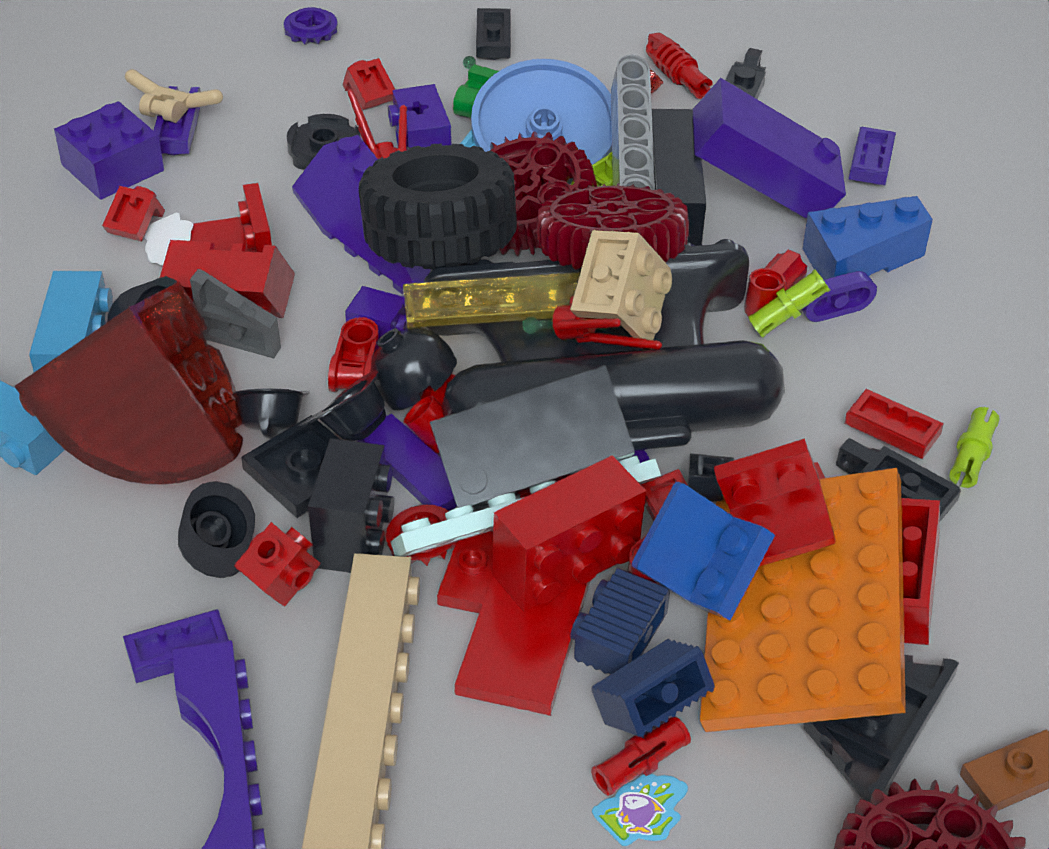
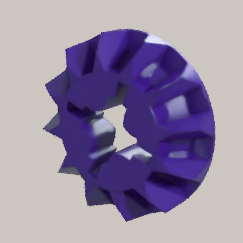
M302 8L292 12L284 20L285 35L291 37L293 42L302 41L304 45L309 42L319 44L320 40H331V36L337 33L338 21L336 16L321 8Z

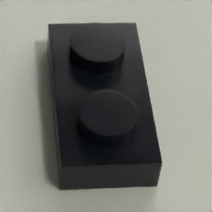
M477 8L476 58L491 60L510 58L511 9Z
M690 453L688 486L711 502L722 501L723 494L716 480L714 466L733 461L734 457Z

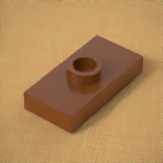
M1047 729L963 764L960 776L974 795L979 794V801L986 810L997 805L999 811L1049 789V731Z

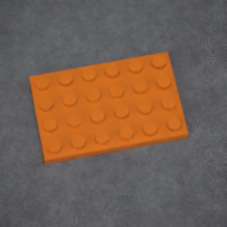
M897 468L820 479L836 543L758 567L731 620L708 612L705 661L715 687L713 693L707 691L706 697L701 699L700 722L705 732L906 713L901 478ZM723 496V500L717 501L716 505L730 514Z

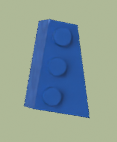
M918 196L808 212L802 249L813 269L817 270L823 280L856 271L865 272L868 276L882 269L888 273L925 256L933 219Z

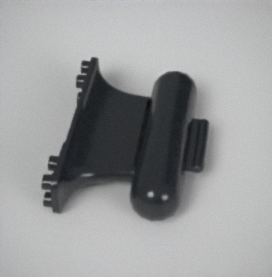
M722 239L712 245L700 246L687 242L684 251L678 253L676 258L668 259L666 264L671 269L672 285L670 291L665 294L661 309V327L655 333L653 339L662 343L660 349L637 348L597 342L578 343L576 338L561 340L557 337L553 328L554 310L557 306L570 305V298L575 295L582 267L575 270L572 264L562 266L559 261L551 260L493 263L490 260L482 259L473 265L441 266L431 269L423 283L424 317L427 328L442 336L479 333L490 342L501 361L497 363L476 364L458 372L447 384L442 402L444 417L606 365L635 451L683 446L690 442L692 438L691 432L752 426L769 419L778 408L785 393L783 367L775 355L763 344L745 340L704 344L703 328L706 313L731 310L737 307L744 299L749 270L747 251L743 246L736 244L730 239ZM621 325L619 327L597 328L595 330V333L633 337Z

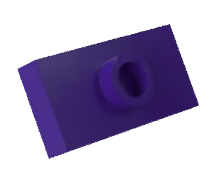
M860 127L849 180L886 186L896 132Z
M218 609L123 636L136 683L174 673L172 649L229 641Z

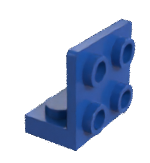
M675 482L635 555L632 567L694 606L731 620L775 534L763 526L733 517L686 484Z

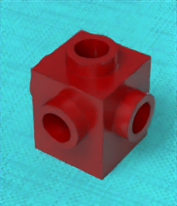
M270 522L263 532L253 538L247 551L234 566L262 591L285 607L299 590L308 585L313 577V573L321 563L307 552L313 544L291 526L285 534Z

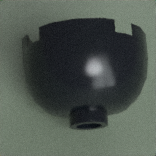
M410 327L399 331L395 328L386 332L378 340L377 345L379 348L372 358L370 372L376 370L379 373L374 383L392 410H404L414 406L422 398L419 393L429 385L434 391L440 388L455 369L457 358L454 356L450 346L431 330L424 327Z

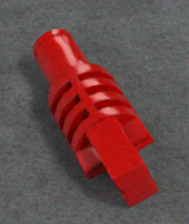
M660 32L649 34L646 53L653 60L655 66L670 78L673 83L685 85L696 98L702 99L711 89L709 86H712L713 82L698 69L697 61L678 43Z

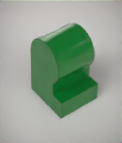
M474 64L468 71L467 82L459 86L453 101L454 114L471 118L472 107L479 90L489 78L499 71Z

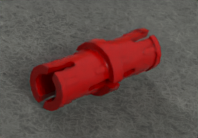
M676 716L668 718L667 722L644 735V738L636 735L625 742L624 749L601 764L592 767L591 773L594 782L602 793L606 796H611L616 790L639 775L645 774V776H648L655 772L660 761L691 743L690 733Z

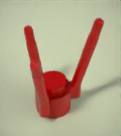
M349 89L347 93L356 116L355 121L364 143L376 158H387L390 153L398 150L401 152L406 151L407 107L405 105L400 106L398 148L394 147L392 142L375 144L355 91Z
M574 296L570 298V305L557 306L553 313V328L555 334L561 340L576 338L578 343L597 342L649 349H660L662 347V343L656 340L595 333L597 328L619 327L621 325L620 319L577 317L570 310Z

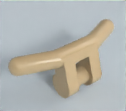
M130 69L125 73L126 81L145 93L139 103V111L142 115L150 117L161 115L164 120L176 123L189 108L214 105L223 100V94L218 89L187 93L159 86L134 69Z

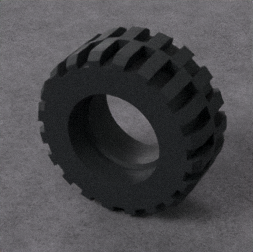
M440 143L431 144L428 147H409V150L403 152L398 150L390 153L387 158L381 157L376 160L373 166H369L365 170L359 182L358 189L365 242L377 256H382L385 261L392 264L399 262L403 267L413 268L414 266H422L423 269H435V267L441 266L452 267L462 263L473 264L479 262L480 258L484 256L489 258L495 255L499 248L503 249L509 243L516 232L514 173L508 163L503 158H500L497 153L491 150L485 152L482 147H464L463 144L454 143L452 145H442Z

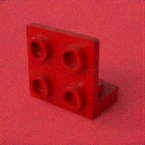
M259 184L243 185L245 201L238 202L240 217L193 223L190 241L212 242L215 244L214 248L229 251L231 250L232 243H240L247 246L245 252L263 253L264 245H272Z
M805 438L714 466L716 480L728 505L730 514L733 517L763 526L775 534L759 567L836 543L820 479Z

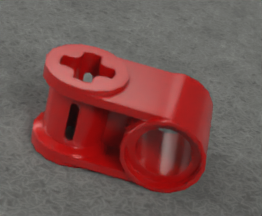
M364 317L353 318L342 326L335 354L332 355L329 365L328 388L330 392L337 393L339 389H347L358 379L370 373L372 358L379 348L377 345L379 340L378 326L371 319Z

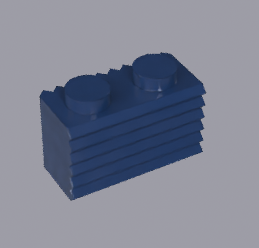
M616 568L610 581L602 579L598 584L592 599L593 607L590 608L589 614L581 612L573 624L570 638L575 640L574 659L578 663L583 662L586 666H592L595 670L600 669L604 674L609 673L611 675L640 657L668 613L670 590L628 571Z
M668 638L593 685L591 690L605 725L644 738L645 731L652 732L653 726L659 727L661 721L667 722L669 716L675 717L677 711L683 712L684 706L690 707L692 701L698 702L700 696L706 697L707 691L713 693L715 685L702 650L698 646L694 647L692 644L688 646L687 643L682 644L680 641L677 643L675 640L671 641Z

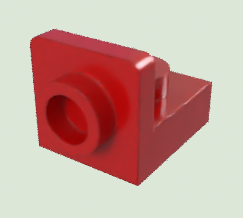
M379 58L370 61L360 60L347 67L342 85L345 91L349 89L355 91L363 110L393 101L392 90H395Z
M119 185L102 227L107 233L142 242L152 216L163 217L165 209L153 191L141 186H136L132 189Z

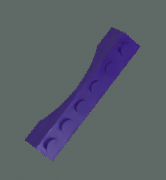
M232 640L172 649L175 691L181 719L199 732L214 750L224 771V793L218 817L202 849H267L264 828L254 830L253 817L263 815L259 783L249 785L248 773L258 771L254 740L245 741L244 730L253 729L250 699L240 700L239 690L249 688L245 659L235 660Z

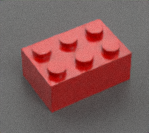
M612 455L495 511L492 575L524 612L538 604H546L552 601L558 594L579 583L585 584L591 581L597 574L616 564L628 562L631 547L641 539L646 490Z

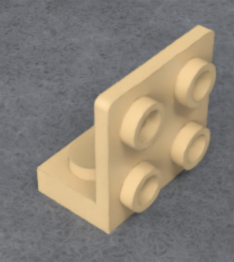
M592 230L570 310L577 317L595 319L618 318L621 321V326L634 338L653 340L655 333L661 327V309L665 294L670 291L672 285L671 269L639 233Z

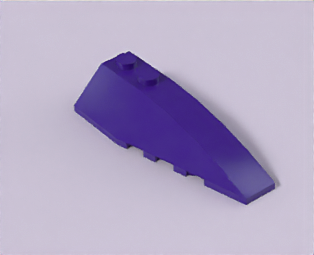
M359 135L344 137L339 141L323 145L292 185L293 193L325 236L330 240L337 238L344 244V250L353 257L359 255L367 261L372 272L378 276L384 275L393 281V288L424 311L423 283L431 269H423L422 266L409 268L403 267L399 262L394 264L387 262L382 256H377L364 239L358 187L365 170L369 166H373L374 162L378 159Z

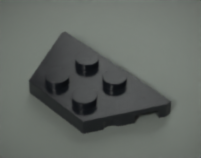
M904 655L906 713L807 722L804 725V730L860 797L869 802L871 794L875 789H879L883 793H886L956 675L959 662L943 658L941 666L913 663V655Z

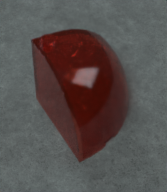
M180 282L129 307L14 386L20 394L19 399L23 408L30 415L36 416L51 437L67 452L101 473L128 482L164 485L198 479L217 471L235 460L243 445V437L238 432L236 433V428L243 423L241 421L238 401L233 397V392H236L231 375L220 350L207 344L203 337V331L208 327Z

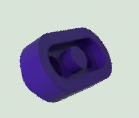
M862 271L825 279L824 281L830 288V291L804 307L802 312L810 321L821 322L861 311L874 300L877 294V286Z

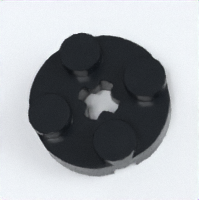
M336 114L308 116V123L302 124L300 127H298L297 121L287 132L288 153L293 158V165L298 169L305 170L323 145L339 141L344 137L360 136L359 128L355 125L354 129V127L349 125V119Z

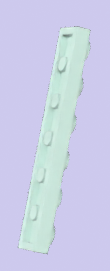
M633 456L618 461L639 484L652 481L661 476L656 459L640 463L638 457ZM556 480L530 488L531 494L555 483ZM514 492L507 493L488 500L490 508L474 512L472 505H467L445 513L446 521L430 525L429 519L423 518L401 526L403 533L391 541L394 555L406 557L493 531L494 512L520 499L516 500Z

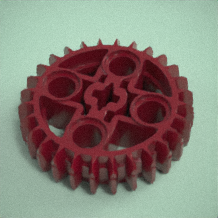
M533 131L531 137L524 138L519 132L518 139L509 141L505 136L503 144L498 146L493 142L490 144L491 151L497 153L500 158H503L514 173L517 228L509 243L503 249L499 248L502 255H506L510 249H514L515 255L519 257L522 250L529 249L530 253L534 256L535 249L539 248L537 216L538 209L542 206V203L549 201V198L552 196H559L562 191L572 192L574 187L578 189H585L588 185L597 187L593 166L590 160L587 159L584 150H578L575 142L566 143L563 136H559L553 141L550 132H547L543 138H538V134ZM570 178L574 181L573 185L567 183Z
M603 183V186L592 187L588 185L585 189L574 187L572 192L562 191L559 196L550 197L549 201L542 203V206L538 209V246L541 248L542 253L548 256L551 261H559L562 266L572 264V267L576 270L583 266L592 230L639 233L666 263L669 258L674 259L678 256V253L684 251L685 245L688 242L689 219L687 206L679 197H674L672 193H664L662 189L651 190L649 186L640 188L635 187L634 184L631 186H620L619 183L616 186H606Z
M914 778L910 783L908 791H904L898 783L893 782L889 788L888 795L879 789H875L871 794L869 802L860 799L854 813H848L844 819L842 830L837 834L834 849H885L877 844L888 846L890 849H1024L1026 838L1010 837L1014 826L1013 820L999 823L995 819L998 811L997 805L987 810L979 807L980 797L978 793L970 800L959 796L958 784L952 788L950 793L939 790L937 780L932 782L929 790H923ZM913 824H925L929 826L926 829V831H924Z

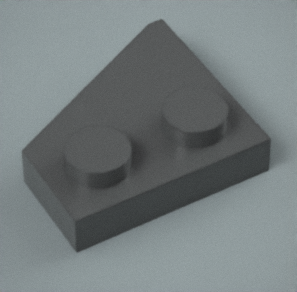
M197 269L190 279L200 338L274 359L281 349L277 317L205 271Z

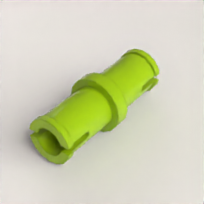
M814 269L812 273L785 291L784 288L776 293L778 295L777 298L753 315L748 316L757 332L764 338L766 334L793 316L796 319L802 315L800 310L824 293L829 292L830 288L817 270Z
M978 407L973 410L967 431L959 437L956 445L958 454L950 470L949 477L954 484H957L961 472H964L965 475L960 486L963 488H970L977 484L983 461L990 458L993 444L991 440L1000 418L996 411L992 410L988 422H985L984 419L989 409L988 407Z

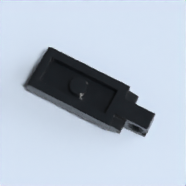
M749 48L745 54L744 62L736 61L732 65L726 81L758 99L765 83L766 67L760 65L763 50Z
M848 438L839 448L836 466L849 475L897 468L901 478V498L940 501V521L959 499L961 493L959 486L886 446H883L881 450L869 449Z

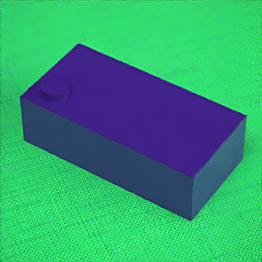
M721 77L693 108L695 155L806 219L808 212L834 208L846 196L840 148L831 139L821 138Z

